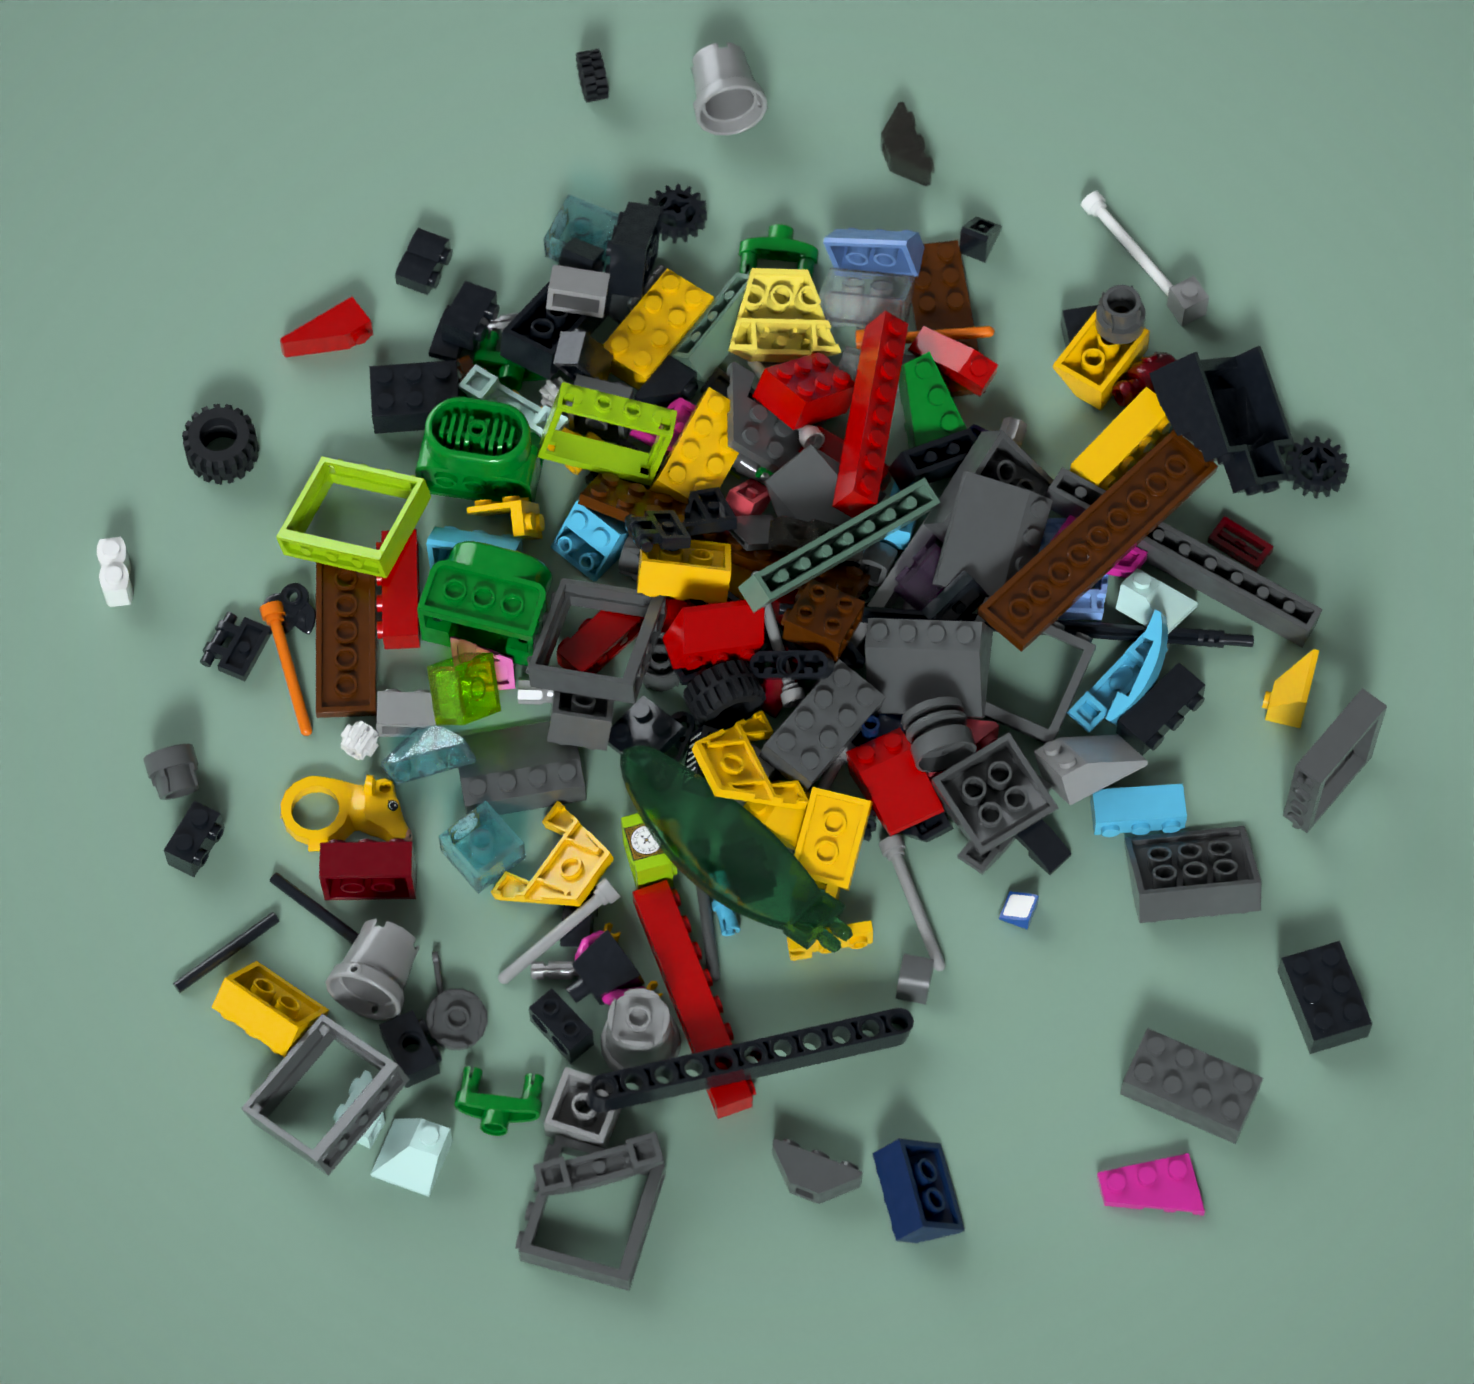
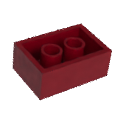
M395 838L389 842H376L373 839L345 842L344 840L333 839L328 841V843H320L319 879L324 900L416 899L417 864L413 842Z

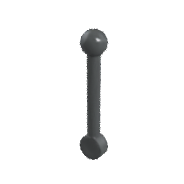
M438 951L431 953L439 995L444 990Z

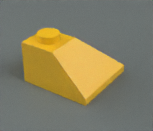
M1313 649L1274 681L1272 692H1265L1262 708L1268 709L1266 721L1301 728L1319 650Z
M777 779V780L772 781V782H770V783H779V782H784V781H781V780ZM809 792L806 793V796H807L808 800H809L810 794H811V793H809ZM747 801L741 809L740 815L749 831L795 851L807 806L805 809H795Z

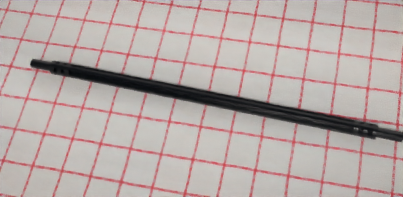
M779 603V615H784L788 608L792 610L795 604ZM864 606L861 622L868 623V618L929 619L922 613V610ZM971 614L965 621H975L978 614ZM1056 620V622L1065 626V632L1074 636L1076 632H1080L1094 639L1136 641L1147 629L1144 625ZM985 622L987 626L993 629V632H997L991 625ZM1174 628L1168 634L1167 644L1223 648L1224 645L1253 647L1254 635L1228 634L1224 630L1217 631L1213 629Z

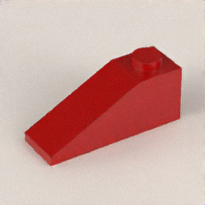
M353 296L279 340L282 354L286 358L347 350L355 345L365 343L373 335L370 318Z
M925 326L922 327L908 348V351L917 357L930 352L940 372L981 397L996 375L999 366L977 350Z

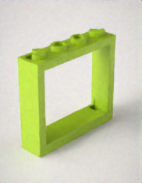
M562 382L542 432L537 458L602 474L613 473L619 478L651 486L673 437L677 410ZM566 401L573 402L572 407L565 405ZM562 412L654 434L657 437L650 453L555 429ZM549 444L555 446L554 452L547 450ZM641 467L648 469L649 475L640 473Z
M322 456L276 538L283 554L286 556L387 578L429 503L431 495L425 479L415 475L400 474L390 469L382 470L366 464L345 462L339 458L336 460ZM333 483L407 499L379 550L305 533Z

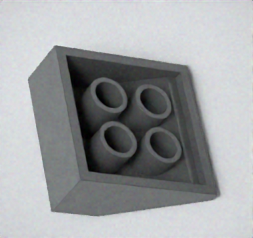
M1010 732L935 776L931 782L942 806L980 856L1058 810V806Z

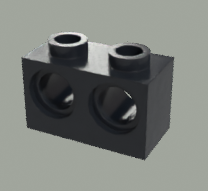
M552 988L528 1007L530 1021L570 1064L594 1045L593 1031Z

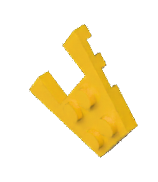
M763 711L754 713L753 717L746 721L742 719L736 722L733 727L727 730L721 729L696 741L691 750L715 797L805 809L809 800L799 780L770 783L750 741L769 739L774 732Z
M557 801L542 823L546 829L563 835V837L530 881L505 871L491 890L494 899L581 906L613 862L614 858L610 851L590 831H587L579 820L566 810L561 802Z

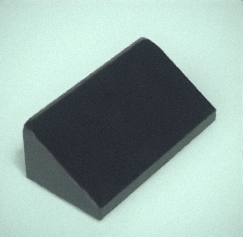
M962 571L922 610V613L929 620L965 621L984 602L985 597L988 598L989 595L966 571Z

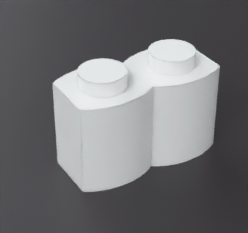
M121 537L100 539L97 545V556L101 566L99 580L106 603L109 607L130 605L133 600V587L129 577L131 563L125 543Z

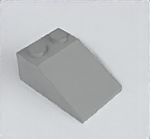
M1119 735L1059 737L1034 750L1041 777L1052 784V789L1069 805L1148 765L1147 760Z

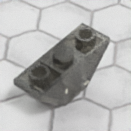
M900 102L881 132L880 149L890 172L923 186L931 185V173L935 172L932 158L925 155V142L922 134L916 133L914 128L916 127V121L913 112H908L905 103Z

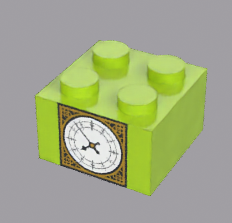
M656 808L621 817L622 842L636 889L638 890L664 880L668 881L670 887H674L673 875L678 874L676 867L677 858L673 845H669L667 837L669 832L665 818L659 819Z

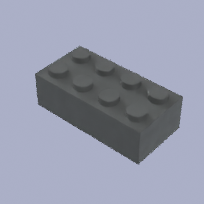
M839 659L834 664L832 674L828 678L819 681L764 744L759 757L789 781L799 780L806 794L858 735L862 725L866 723L868 718L878 712L886 697Z
M1147 1028L1125 1075L1120 1094L1236 1144L1259 1093L1263 1077Z

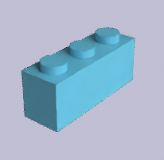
M1183 784L1108 788L1091 794L1090 804L1094 835H1102L1104 837H1114L1120 833L1145 835L1150 831L1175 833L1180 829H1185L1187 812Z

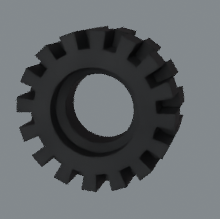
M593 49L576 53L578 77L586 103L608 99V81L600 50Z

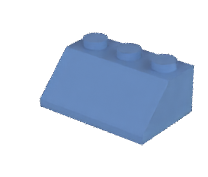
M848 228L836 229L824 237L823 243L837 274L919 276L924 253V245L919 232L911 230L886 231L883 229L859 230Z

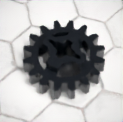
M680 184L676 185L675 190H671L669 185H666L664 193L656 190L655 198L648 199V205L662 207L660 226L662 241L671 237L674 244H676L678 238L688 242V235L696 238L698 236V229L704 230L705 220H707L706 202L701 200L699 192L692 195L690 186L684 191L681 190Z
M1319 436L1315 437L1314 442H1310L1306 437L1303 440V446L1295 443L1293 451H1288L1287 461L1285 462V468L1288 471L1289 477L1287 481L1294 480V490L1300 487L1303 488V496H1306L1310 491L1313 492L1314 498H1318L1319 492H1323L1326 497H1329L1331 489L1338 492L1341 483L1345 484L1349 470V464L1346 463L1347 454H1339L1340 445L1331 447V439L1329 438L1325 443H1321Z

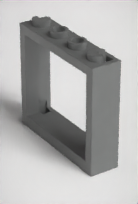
M562 578L557 591L552 592L550 610L544 613L541 634L537 633L535 636L533 655L527 658L528 666L525 673L529 674L531 687L635 704L667 616L665 596L649 597L643 593H637L635 589ZM570 606L644 617L623 678L548 666Z
M977 615L975 622H986L979 615ZM1056 621L1043 632V634L1083 651L1049 729L988 702L985 704L984 717L1045 744L1055 740L1096 650V645L1091 643L1093 638L1080 632H1076L1075 636L1064 631L1065 626Z
M1363 688L1295 767L1283 816L1293 823L1292 827L1296 829H1302L1308 833L1372 758L1387 705Z
M322 1014L308 1028V1031L298 1043L288 1051V1054L280 1064L269 1073L267 1079L250 1096V1099L241 1109L255 1125L329 1176L410 1079L398 1064ZM333 1040H335L380 1071L312 1150L267 1118Z
M556 1135L554 1144H548L546 1148L544 1162L560 1158L562 1153L580 1157L605 1150L606 1148ZM660 1164L640 1173L641 1175L648 1176L619 1269L533 1245L549 1195L541 1196L537 1179L534 1191L538 1192L535 1202H529L525 1214V1220H528L526 1230L519 1232L515 1248L519 1249L520 1261L630 1291L665 1179V1165Z

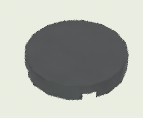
M462 988L443 991V993L431 1001L426 1013V1026L430 1037L439 1046L449 1050H465L474 1046L483 1037L488 1024L487 1010L479 1000V997L473 992Z

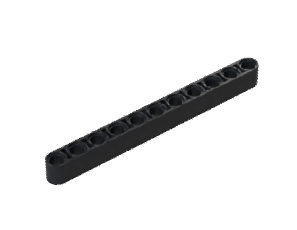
M894 1008L599 1074L591 1081L586 1101L589 1108L593 1111L608 1112L899 1046L907 1040L914 1025V1018L908 1010ZM892 1024L900 1025L903 1030L895 1029ZM863 1030L872 1032L874 1037L865 1035ZM833 1037H840L845 1043H839ZM810 1043L815 1046L816 1050H810L804 1044ZM774 1050H782L787 1056H779ZM745 1057H754L757 1063L748 1062ZM715 1064H725L728 1067V1069H719ZM686 1070H694L699 1076H690L686 1073ZM656 1077H665L669 1082L661 1083ZM633 1083L637 1085L639 1089H629L626 1086V1084ZM596 1090H604L609 1096H599Z

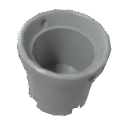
M726 42L728 48H719L718 43L710 44L698 51L692 59L694 66H691L697 97L693 102L696 122L704 131L713 135L728 136L742 133L755 126L763 118L767 110L766 95L755 81L744 51L740 46Z
M371 919L365 921L342 963L337 964L328 976L326 987L333 999L344 1008L366 1018L387 1021L397 1017L402 1010L405 1001L404 989L420 948L419 945L414 948L413 944L416 938L406 929L388 921L384 928L375 926L378 919Z
M644 988L629 989L617 1001L615 999L611 1003L600 1042L601 1054L612 1071L678 1057L681 1049L680 1032L672 1016L669 1014L667 1004H664L657 993Z

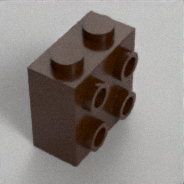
M812 579L808 582L805 589L800 588L794 599V607L792 610L788 608L782 617L781 625L784 626L783 639L808 650L828 653L837 662L862 621L865 602Z

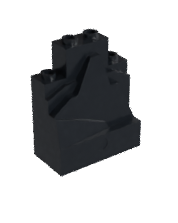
M1256 346L1234 357L1200 360L1198 352H1193L1149 373L1159 404L1177 436L1182 435L1194 443L1195 448L1202 451L1205 463L1217 461L1218 465H1224L1233 494L1245 492L1246 496H1251L1263 492V494L1270 493L1280 488L1279 483L1289 479L1281 455L1285 453L1284 448L1293 445L1294 441L1261 346Z

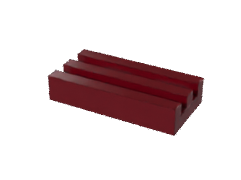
M1226 516L1218 523L1207 543L1256 573L1260 569L1261 564H1264L1267 556H1270L1274 548L1273 545ZM1223 528L1227 529L1228 531L1245 540L1257 549L1261 550L1262 553L1260 554L1256 550L1252 549L1239 538H1235L1230 534L1226 533L1225 531H1223Z

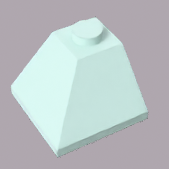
M1137 568L1121 583L1116 609L1146 627L1154 611L1158 610L1167 618L1169 634L1197 608L1198 602Z
M422 1118L394 1119L372 1169L371 1176L429 1197L453 1142L450 1128Z

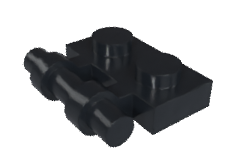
M674 510L645 511V517H635V515L629 514L624 519L626 523L625 529L633 537L637 548L642 549L644 552H650L653 549V544H658L661 549L667 551L690 548L691 536Z
M227 612L224 619L219 620L216 625V633L211 642L206 643L203 649L204 655L200 663L206 667H211L214 659H220L217 665L220 672L246 681L269 640L272 630L270 627L244 617L240 626L234 625L238 617L231 612ZM232 637L227 648L222 647L226 638Z

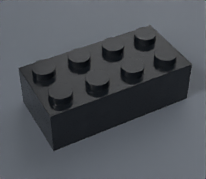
M548 282L502 331L500 356L550 380L559 370L553 362L561 331L573 332L574 329H583L591 335L609 316L612 294L607 293L603 318L546 309Z

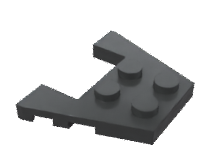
M733 361L727 367V376H730V386L727 388V398L730 399V411L727 413L728 446L775 473L801 449L799 431L797 429L792 430L767 408L748 398L755 373ZM827 420L817 422L811 425L821 427Z

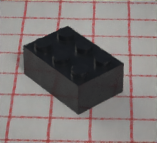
M628 202L625 211H620L618 224L614 225L612 239L608 240L606 256L610 257V264H607L605 268V273H610L608 293L642 299L658 257L662 207Z
M456 360L369 366L371 411L375 434L425 430L426 419L436 405L449 398L460 397Z
M1340 941L1281 958L1277 972L1310 1054L1368 1037L1373 1023Z

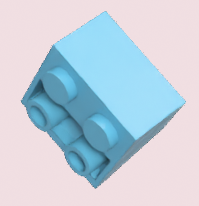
M576 500L551 548L595 582L620 558L629 533L625 529L626 523L624 521L582 506Z

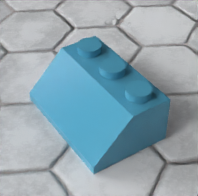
M453 526L434 527L426 543L430 569L436 562L447 560L450 550L454 545L464 541L486 543L523 553L522 538L513 537L511 534L493 535L482 530L464 531Z

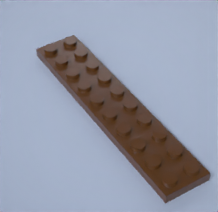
M1173 429L978 608L977 614L1022 652L1217 471L1218 465L1214 462L1205 463L1202 452L1182 435L1177 436Z
M599 473L580 493L578 504L624 522L625 517L629 514H633L635 517H645V511L674 510L680 521L683 522L686 505H688L674 500L667 494H658L650 491L641 484L629 483L619 479L613 473ZM728 530L721 533L712 532L691 536L692 540L731 544V563L750 571H760L802 547L795 545V548L746 551ZM838 564L813 580L858 599L868 587L871 575L863 573L857 567ZM808 582L805 583V584H803V585H801V586L798 587L797 589H800V588H804V589H805V587L807 586Z

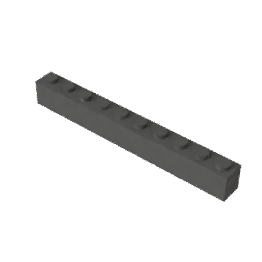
M1062 467L1048 488L1046 498L1053 500L1050 510L1065 518H1068L1069 515L1077 518L1106 490ZM1164 522L1160 523L1136 546L1148 552L1145 562L1302 648L1315 628L1323 610Z

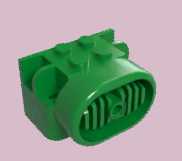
M469 397L449 398L436 405L426 419L425 432L415 474L416 477L425 479L430 494L472 501L491 499L492 502L501 501V503L502 497L520 496V498L527 497L529 502L534 503L544 459L537 458L541 438L537 434L530 432V426L526 417L512 405Z
M475 541L457 543L450 550L447 560L436 562L430 569L417 607L422 640L451 647L450 636H457L511 656L515 664L528 666L527 658L533 655L535 636L537 633L541 634L543 616L545 611H548L547 596L553 581L551 571L538 559L522 552ZM433 618L441 619L442 621L437 622Z

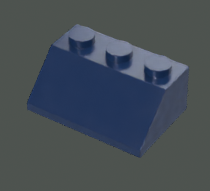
M899 1138L872 1153L896 1241L920 1243L965 1231L941 1143Z

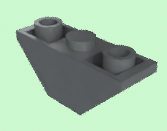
M774 1138L772 1155L789 1193L821 1204L860 1188L863 1171H860L856 1165L847 1161H842L841 1163L829 1159L827 1154L818 1150H812V1152L800 1148L798 1143L789 1139L781 1141Z

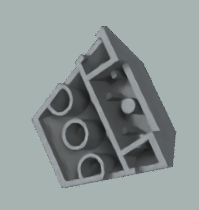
M811 444L764 481L780 525L796 541L795 545L802 547L852 519V517L832 506L840 463ZM881 490L879 491L877 504L882 502L887 495Z

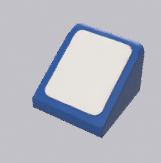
M1010 891L999 920L1028 930L1038 905L1039 896Z

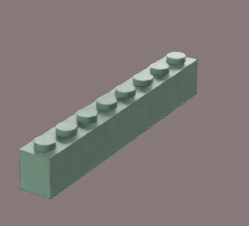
M923 478L753 574L738 586V589L754 613L924 516L941 502L927 480Z

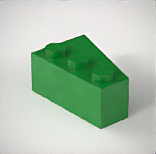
M930 352L901 365L898 385L901 405H903L905 432H907L909 449L967 429Z

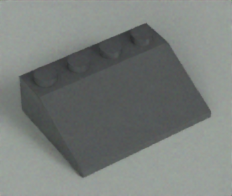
M1003 430L983 431L940 496L939 500L941 503L932 509L923 525L944 543L963 471L1021 487L1046 497L1048 488L1054 480Z
M963 471L932 584L944 589L962 571H966L990 598L1039 553L1053 500L1021 487Z
M868 618L865 641L866 681L886 697L876 714L904 715L907 710L921 702L937 697L950 696L958 698L962 702L964 707L963 713L966 714L967 718H984L993 629L984 622Z
M549 721L453 737L466 815L475 808H477L478 819L550 807L554 806L557 801L562 804L585 801V783L578 747L547 742Z
M1245 826L1124 838L1134 905L1139 923L1261 911L1262 882Z

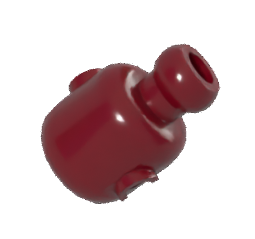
M1154 352L1149 357H1141L1140 361L1128 369L1127 380L1117 381L1113 386L1112 393L1115 401L1120 406L1127 407L1145 387L1156 394L1149 373L1176 361V359L1166 352Z

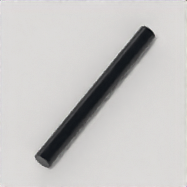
M276 872L272 875L270 883L350 943H354L359 933Z
M272 912L175 981L173 985L176 990L181 993L279 923L278 917Z

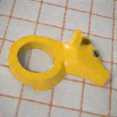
M366 775L365 784L357 785L328 777L309 776L291 785L285 791L280 804V819L283 820L286 831L296 841L307 844L308 851H320V843H328V841L333 839L346 840L354 831H361L381 838L386 842L395 838L411 841L413 838L412 832L404 820L393 781L386 778L375 781L374 775ZM318 792L330 795L337 801L339 812L336 819L329 826L320 830H309L295 822L293 809L303 796Z

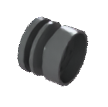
M947 696L929 699L913 706L902 716L901 723L906 731L907 740L912 743L910 751L915 766L919 771L928 773L944 771L976 752L977 746L971 729L966 726L967 716L963 713L964 707L958 698Z

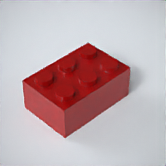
M817 352L765 368L752 397L792 430H796L806 425L847 413L851 405L855 381L851 379L847 372L840 370L831 363L826 355Z

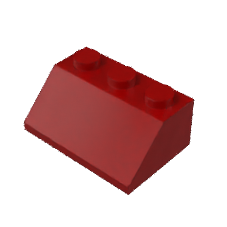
M746 600L682 608L662 638L673 669L685 668L693 670L702 665L712 664L714 666L722 662L738 659L749 662L751 657L756 652H759L764 644L765 607L753 613Z

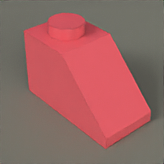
M751 478L730 489L726 497V501L735 516L762 515L771 501L767 487Z

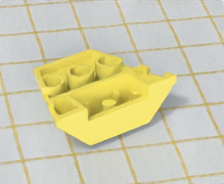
M752 268L728 351L749 362H787L817 352L827 357L840 354L841 349L839 344L835 343L830 330V322L824 316L820 306L821 300L809 271L805 269Z

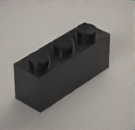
M971 428L902 451L889 466L888 470L900 491L923 478L928 483H932L952 476L956 473L975 443L976 437Z
M1178 663L1118 720L1116 733L1142 756L1149 749L1155 750L1163 742L1164 735L1170 729L1175 731L1185 719L1183 716L1190 710L1196 711L1205 700L1203 696L1206 685L1181 663Z

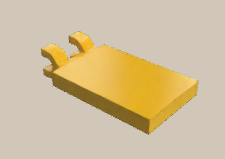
M812 787L789 872L791 877L797 878L792 898L795 901L807 903L810 886L825 890L821 905H824V908L836 911L840 889L849 891L872 807L871 801Z

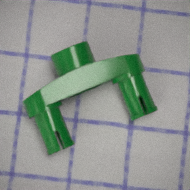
M782 224L771 225L768 228V237L748 238L740 242L738 253L741 257L739 273L746 274L749 271L750 274L752 268H757L758 259L797 262V269L808 270L813 281L814 266L818 263L819 251L813 245L793 240L794 230L790 226Z
M487 331L484 341L480 342L479 349L474 354L473 365L476 364L481 368H485L486 371L497 376L500 384L510 390L519 391L522 388L523 381L546 380V378L500 356V352H495L499 335L491 331L489 339Z
M471 1066L463 1068L461 1088L456 1093L454 1106L461 1113L481 1119L480 1130L492 1136H502L507 1134L509 1123L530 1122L540 1117L542 1108L540 1096L544 1083L542 1075L535 1074L533 1084V1074H526L522 1097L516 1098L478 1093L483 1071L478 1067H474L472 1075L470 1073Z

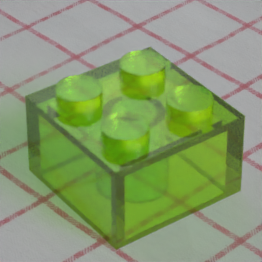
M463 653L427 666L436 725H466L501 711L493 653Z

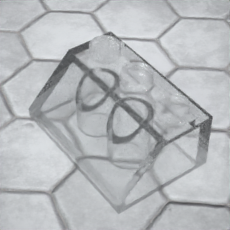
M830 267L820 290V306L831 327L851 326L859 330L865 329L866 325L885 310L908 323L915 276Z

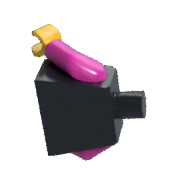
M606 923L603 931L600 930L584 937L578 947L572 966L580 978L566 988L575 1003H578L591 993L599 1005L607 1004L610 1006L615 999L617 1001L629 989L644 988L653 991L658 986L656 981L649 982L646 988L642 986L645 984L643 978L618 944L621 932L619 931L616 934L610 933L613 927L611 923Z

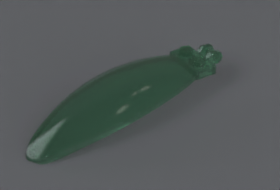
M640 745L628 747L622 751L620 756L622 778L639 816L666 856L698 888L722 905L749 919L783 930V934L806 950L818 939L822 947L832 953H836L842 947L841 941L836 937L847 941L853 936L852 929L838 919L844 912L845 905L821 888L819 889L813 878L790 850L734 799L715 797L705 778L654 748Z

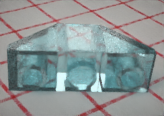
M440 725L412 732L382 760L381 766L395 786L476 763L477 758L463 737Z

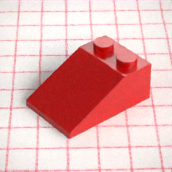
M897 728L846 752L849 774L865 799L872 802L871 808L876 812V816L889 836L944 812V808L926 772L919 771L916 768L910 751L911 744L901 728Z

